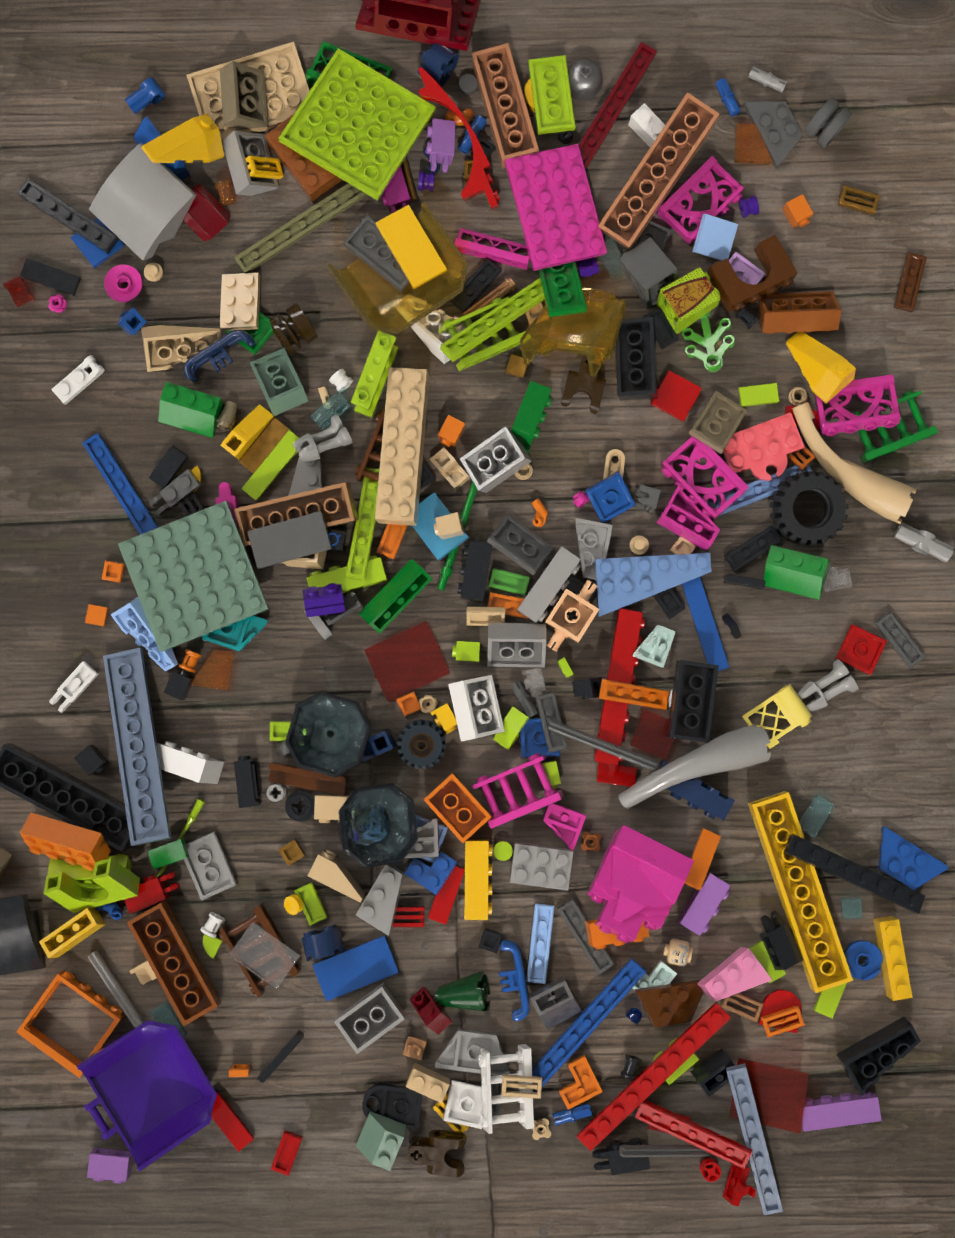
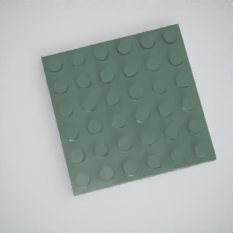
M227 501L118 544L159 652L166 651L269 610Z

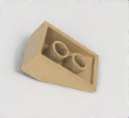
M322 850L318 854L308 877L361 902L365 893L341 860L336 857L337 854L330 850H326V852Z

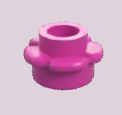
M57 294L50 297L48 307L51 311L61 313L65 311L67 301L62 295Z
M580 491L573 497V505H576L578 508H581L589 501L586 492Z

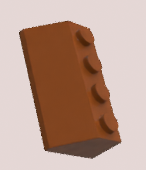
M834 291L773 293L769 296L765 294L758 300L759 325L762 333H810L813 331L830 332L839 330L842 310Z

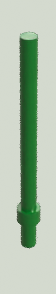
M473 481L461 514L463 529H465L478 490ZM458 547L448 554L445 565L441 568L438 590H445L448 578L452 575V566Z

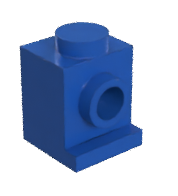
M131 308L119 316L120 321L117 324L127 334L135 335L147 321L134 308Z

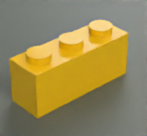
M86 908L40 940L39 943L48 958H59L102 928L106 923L99 911H96V908Z

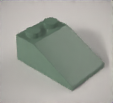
M285 348L250 362L273 416L308 402L303 386Z

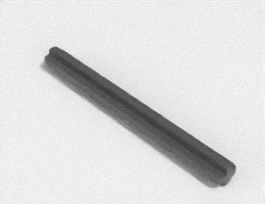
M551 720L548 724V730L652 771L657 769L658 762L554 720Z

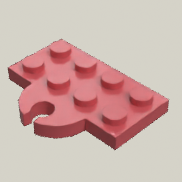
M790 412L734 433L722 453L727 465L736 474L750 469L752 474L758 479L771 481V475L766 472V468L774 466L777 469L776 476L779 478L786 470L787 455L800 451L805 447Z

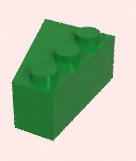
M532 381L528 385L511 432L521 442L527 453H529L533 439L538 438L541 430L538 427L539 423L544 422L547 412H544L545 407H550L553 398L550 396L552 388Z

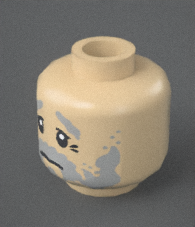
M673 938L669 944L665 943L663 955L667 956L669 964L685 966L691 962L693 947H690L688 941Z

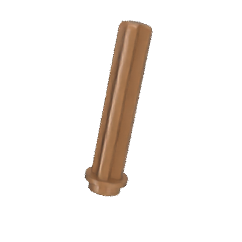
M505 278L504 283L465 311L463 316L490 305L491 301L498 297L502 298L510 291L514 292V288L517 287L515 282L511 278Z

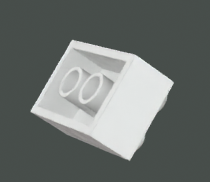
M492 675L448 684L461 741L505 732Z

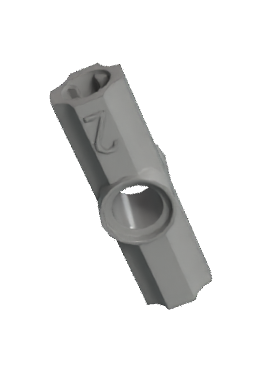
M903 522L899 524L894 533V538L912 546V549L916 552L933 556L945 563L948 562L954 552V547L936 539V536L924 530L919 531Z

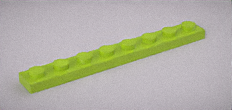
M540 278L441 344L440 350L454 362L545 300Z

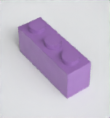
M707 872L701 890H695L677 921L699 936L702 932L705 933L710 926L709 920L712 916H716L720 909V902L728 897L730 885Z

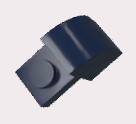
M390 729L368 738L362 757L364 762L397 747Z

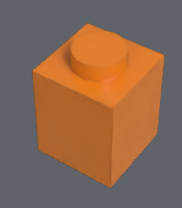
M803 194L786 202L782 209L792 228L797 226L800 228L810 223V218L814 214Z
M448 415L438 433L440 443L447 447L451 445L455 447L465 429V423Z

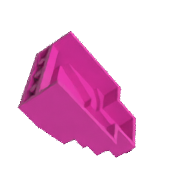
M622 825L614 832L587 893L594 902L604 903L595 925L599 926V930L606 934L611 932L617 935V939L624 943L632 942L636 939L642 923H644V927L653 931L662 928L666 916H668L672 905L675 904L694 860Z

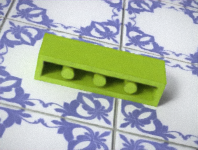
M377 555L370 556L365 581L346 578L347 567L340 568V566L331 567L325 573L321 571L310 573L311 576L306 578L309 587H325L331 583L341 584L342 593L388 581L381 557L377 558Z
M116 854L115 856L107 857V859H114L131 871L132 863L128 855ZM50 859L47 875L63 871L78 882L97 885V883L92 881L93 871L86 870L78 864L74 866L69 865L61 859Z

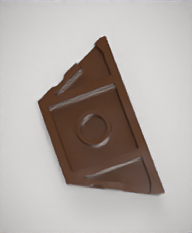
M701 980L635 989V993L640 998L642 1006L654 1027L691 1022L704 992L697 984Z

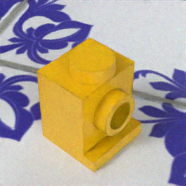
M448 703L430 712L432 716L436 714L437 718L434 720L440 729H444L446 734L457 729L455 726L457 725L456 718Z

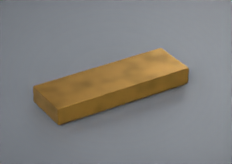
M274 418L239 462L254 474L290 429Z

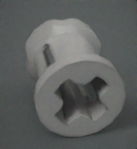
M276 783L267 789L266 794L269 800L277 802L286 796L287 791L282 784ZM276 787L278 791H281V794H279L277 797L276 794L272 793V791L275 790Z

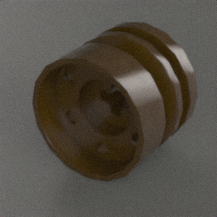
M297 303L286 309L289 317L287 320L282 315H277L281 324L278 325L274 318L269 320L274 335L282 347L289 351L291 355L295 353L291 344L295 343L300 350L302 347L299 339L302 338L309 344L318 338L317 333Z

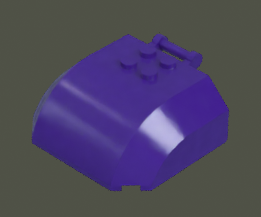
M147 1020L77 1064V1069L81 1070L97 1096L85 1104L84 1108L90 1112L101 1130L103 1140L119 1132L134 1158L139 1172L210 1123L217 1093L175 1025ZM99 1103L102 1104L114 1124L110 1129L96 1107Z

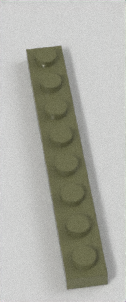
M348 183L234 258L244 273H250L368 195Z

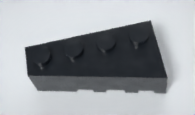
M902 1017L837 1053L836 1056L853 1087L862 1096L871 1084L877 1083L880 1080L879 1077L885 1071L891 1070L894 1067L893 1064L899 1058H904L921 1040L912 1024L905 1017Z

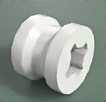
M340 369L331 376L329 382L334 384L336 390L341 393L353 383V379L347 377L344 369Z

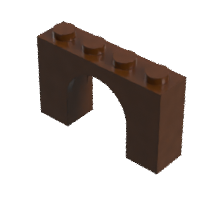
M776 235L759 242L754 250L765 269L766 278L764 282L760 284L743 282L738 278L727 258L711 265L708 269L707 274L710 282L719 291L720 299L727 312L732 310L738 311L745 307L746 303L750 301L755 303L762 298L761 296L765 294L769 296L778 290L777 288L781 286L785 288L794 282L793 279L798 273Z

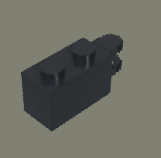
M774 910L770 913V916L775 926H773L770 918L764 915L761 917V922L765 931L759 934L774 969L786 970L803 961V958L793 938L792 929L788 924H784L778 911Z
M632 1138L629 1140L630 1142L624 1143L614 1141L610 1145H606L604 1149L593 1151L592 1157L594 1158L608 1156V1161L595 1163L594 1169H610L611 1175L651 1169L649 1157H622L619 1154V1147L621 1145H646L645 1139Z

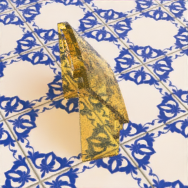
M582 288L587 312L549 317L545 305L520 339L524 364L529 365L536 354L547 356L554 350L586 355L590 376H595L606 359L611 360L626 308L625 300L622 299L620 301L616 298L615 294L607 291Z

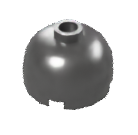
M588 59L578 60L568 69V76L573 97L580 100L592 99L602 88L603 74L601 68L597 63Z

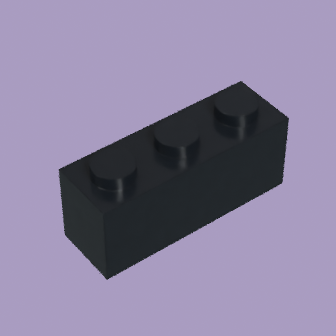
M470 541L469 545H465L464 556L467 557L466 564H462L461 575H464L463 583L459 582L458 594H461V599L477 602L484 601L492 552L491 544Z

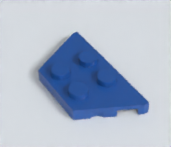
M884 826L881 828L882 844H880L881 857L878 869L905 886L915 890L948 869L947 865Z

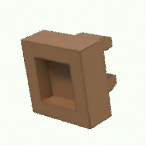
M408 1034L403 1055L421 1060L427 1040Z

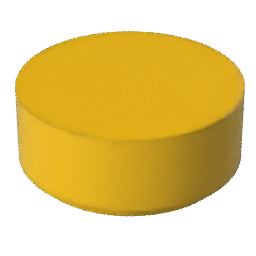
M292 894L285 898L284 907L289 914L296 915L303 910V902L298 895Z

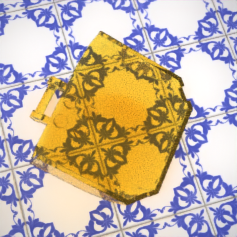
M425 202L421 203V213L416 218L447 268L445 273L415 289L409 283L400 292L361 259H357L347 267L335 270L332 264L328 265L332 278L359 316L373 330L400 334L463 292L468 263Z

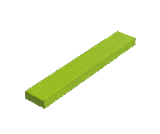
M366 467L367 470L379 474V469ZM366 477L363 480L357 513L359 520L355 523L346 571V578L363 581L366 579L376 525L375 513L378 482Z

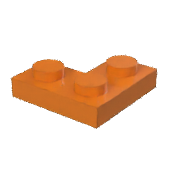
M585 1055L567 1063L575 1082L559 1089V1093L568 1110L603 1092Z

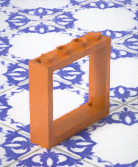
M63 970L53 979L16 1033L80 1078L83 1073L77 1069V1064L82 1061L32 1025L61 982H63L113 1018L114 1021L89 1056L104 1047L125 1017V1014L122 1013L120 1007L112 1006L108 1003L103 995L94 993L88 984L80 983L76 980L74 974Z

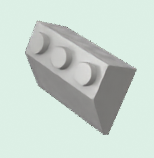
M233 131L222 141L236 195L253 196L279 188L277 179L250 177L249 173L251 170L247 167L249 162H246L245 158L248 156L271 158L265 134ZM255 163V165H269V164H259V163Z
M507 426L460 458L478 491L487 493L532 462L524 446Z
M488 623L487 667L545 668L546 624Z

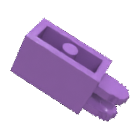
M433 118L431 126L427 127V138H430V142H427L426 154H429L431 171H435L437 163L442 164V172L447 173L448 165L452 164L454 157L455 121Z

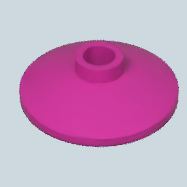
M117 265L106 274L104 287L107 294L113 300L129 302L140 294L142 278L139 272L132 266ZM128 283L127 288H122V285Z

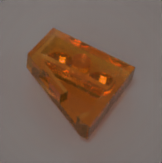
M737 123L735 128L734 163L770 165L772 158L756 124Z

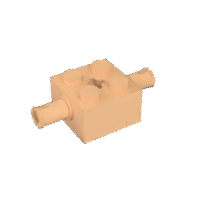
M587 580L579 594H574L568 589L564 591L545 622L555 628V633L546 645L547 647L551 648L554 642H556L552 650L557 652L565 637H569L577 643L580 641L599 611L597 607L588 601L598 587L593 583L588 590L592 582ZM574 611L577 619L568 620L567 612L571 613Z

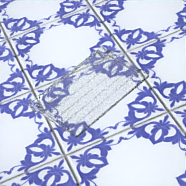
M254 922L250 924L229 954L231 958L276 990L300 957L298 953Z

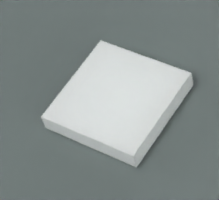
M451 1080L443 1121L482 1129L480 1123V1116L483 1115L482 1086Z

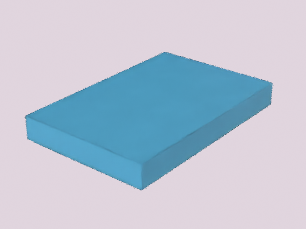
M434 492L419 504L417 526H413V528L439 561L469 537L465 533L442 540L439 535L435 534V518L451 513Z

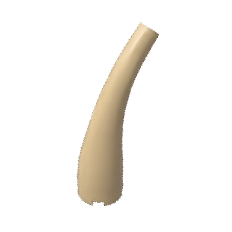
M809 402L792 408L806 443L825 471L837 483H840L846 492L867 508L886 519L901 524L902 519L899 517L900 515L906 516L913 501L910 494H915L917 489L840 458L826 444L812 421L815 416Z

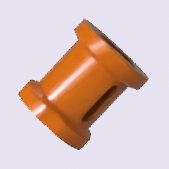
M185 649L186 655L182 664H179L178 667L195 673L196 670L194 668L202 655Z

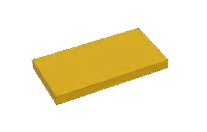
M409 205L376 222V227L413 289L447 271Z

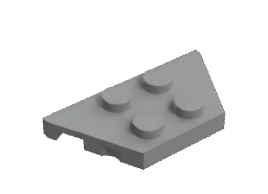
M458 1029L435 1062V1068L481 1074L478 1056L481 1055L482 1048L490 1052V1056L503 1055L497 1034ZM507 1063L490 1064L491 1075L510 1074Z

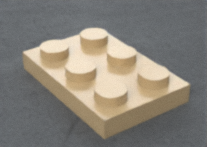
M258 272L222 275L220 329L222 331L259 329L261 275Z

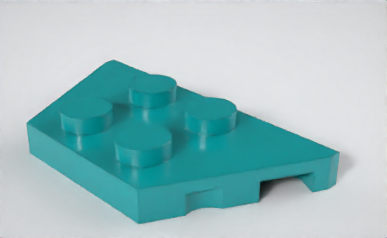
M251 616L203 635L202 640L241 651L268 624L269 620Z

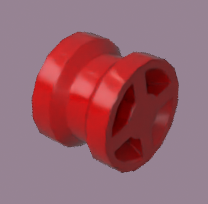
M706 1157L700 1162L699 1169L706 1181L715 1182L720 1178L721 1169L714 1158Z

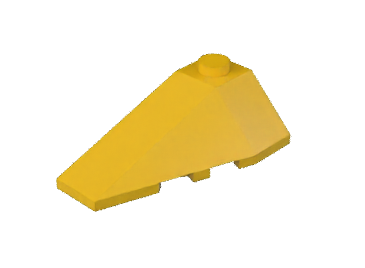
M207 113L191 118L141 147L153 163H175L176 160H186V163H193V160H202L203 163H210L224 157L219 128Z
M796 332L786 341L790 353L801 368V372L806 377L812 392L823 402H829L854 380L856 368L851 363L806 333Z

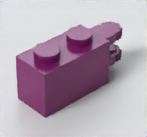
M401 166L384 190V194L381 195L384 206L388 205L389 211L392 213L407 205L411 206Z

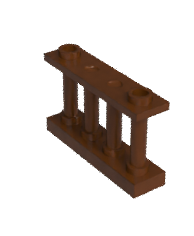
M385 408L377 414L375 420L377 426L362 464H358L355 475L358 482H362L363 477L377 482L379 480V474L367 470L366 467H368L370 459L380 462L381 454L373 451L377 441L382 443L383 435L380 433L384 425Z
M263 903L253 909L252 917L229 930L226 925L219 929V936L224 944L227 943L250 983L249 989L258 998L264 993L262 987L284 974H290L291 977H294L301 971ZM255 923H261L264 928L263 933L238 947L233 937ZM266 939L268 941L271 940L274 946L272 947L273 950L248 964L243 953ZM276 956L280 957L283 961L282 967L258 981L253 970Z

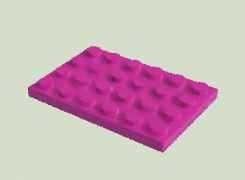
M578 144L505 159L504 163L533 271L606 255L605 242L602 231L598 228L599 220Z

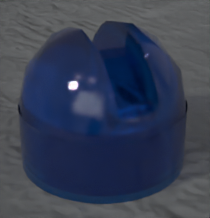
M631 1008L625 1016L638 1025L642 1019V1012L637 1008Z

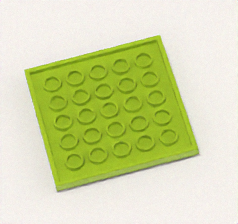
M338 48L281 133L279 142L378 201L436 111V107Z

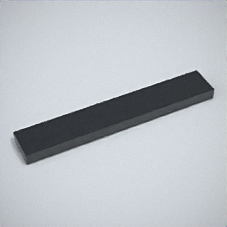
M27 179L17 193L21 198L107 254L110 253L119 240L116 235L30 179Z

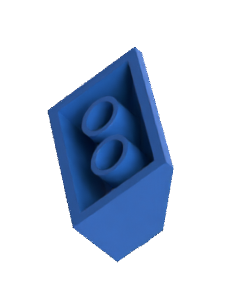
M145 117L133 139L137 145L140 143L144 145L161 136V134L151 121ZM176 160L175 163H163L181 181L190 175L182 160Z

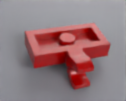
M734 1164L731 1165L722 1197L733 1206H739L741 1198L746 1196V1194L752 1198L755 1197L756 1189L746 1184L750 1170L747 1165L745 1169Z

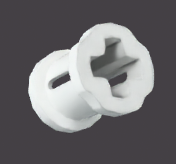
M210 912L209 919L200 930L207 936L216 938V932L221 923L225 922V919L214 912Z

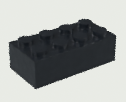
M654 318L615 320L617 396L619 400L658 398Z
M676 660L667 737L709 743L719 665Z

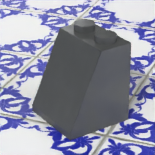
M651 237L641 241L635 248L623 253L619 258L622 272L647 309L657 303L660 289L678 280L677 268Z

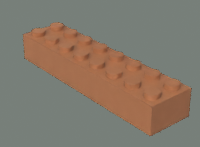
M687 92L598 225V228L616 242L631 250L718 122L720 114Z

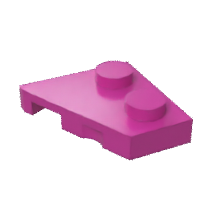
M552 803L548 805L543 821L555 831L557 836L571 850H574L586 814Z

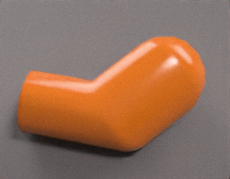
M467 108L461 112L467 122L472 120L474 113L471 109ZM448 110L445 120L455 121V124L458 126L464 125L457 115Z
M538 498L531 503L536 510L533 524L536 527H542L546 523L548 511Z

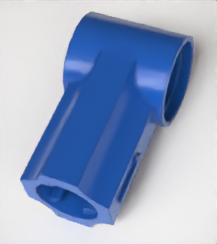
M148 78L141 84L140 89L125 98V101L133 113L136 114L150 104L161 102L165 97V93L154 78Z

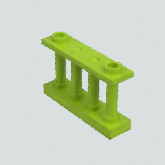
M498 297L491 301V304L455 320L453 318L445 320L442 323L443 326L439 329V333L449 331L451 337L458 334L455 327L465 324L467 328L473 323L472 320L483 317L508 300L509 297L504 299ZM511 322L505 326L509 334L508 339L503 341L496 332L491 336L493 340L492 346L487 348L482 342L476 346V353L471 355L470 352H467L460 357L461 360L456 364L458 371L460 372L523 344L529 338L527 332L519 333Z
M378 330L351 403L356 405L354 409L356 413L373 418L388 379L389 367L392 368L399 347L394 345L396 341L395 336Z

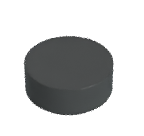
M471 74L463 75L459 80L460 91L465 95H471L476 92L478 87L476 77Z

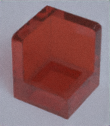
M20 276L3 283L4 288L9 291L17 307L35 299L27 282Z

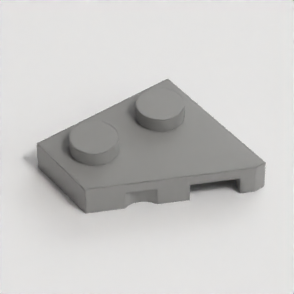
M433 819L431 822L417 828L418 840L405 858L439 857L438 819ZM405 837L400 840V844L406 841Z

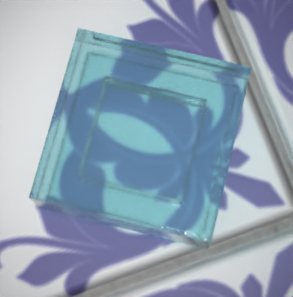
M860 897L840 899L842 919L863 918Z

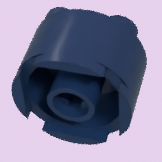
M434 43L430 50L425 49L421 56L423 62L419 68L422 67L442 87L451 77L449 75L451 70H455L459 61V54L452 48Z
M336 924L322 928L323 932L318 933V930L303 933L302 942L307 961L312 960V958L315 960L334 955L339 951H345L340 928L336 927Z

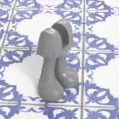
M335 414L331 417V426L316 434L302 436L293 443V447L299 452L301 460L308 462L321 459L320 453L326 450L351 444L352 439L339 416Z
M837 659L834 661L833 670L816 682H807L797 694L802 700L813 693L816 699L806 705L808 710L812 712L828 706L827 701L844 691L853 693L859 688L854 678L848 675L837 685L822 693L821 689L849 674L845 665Z

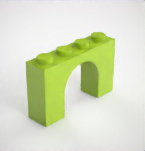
M109 858L95 862L92 881L97 883V885L78 882L62 871L46 876L43 894L75 913L86 908H94L138 896L140 878L114 859Z

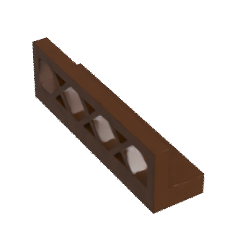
M275 762L269 763L270 774L268 782L345 795L348 776L340 775L334 778L301 767Z

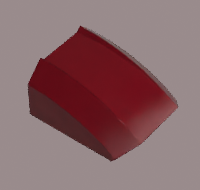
M198 184L191 189L196 194V197L183 222L205 242L219 233L228 224L231 216L202 184Z

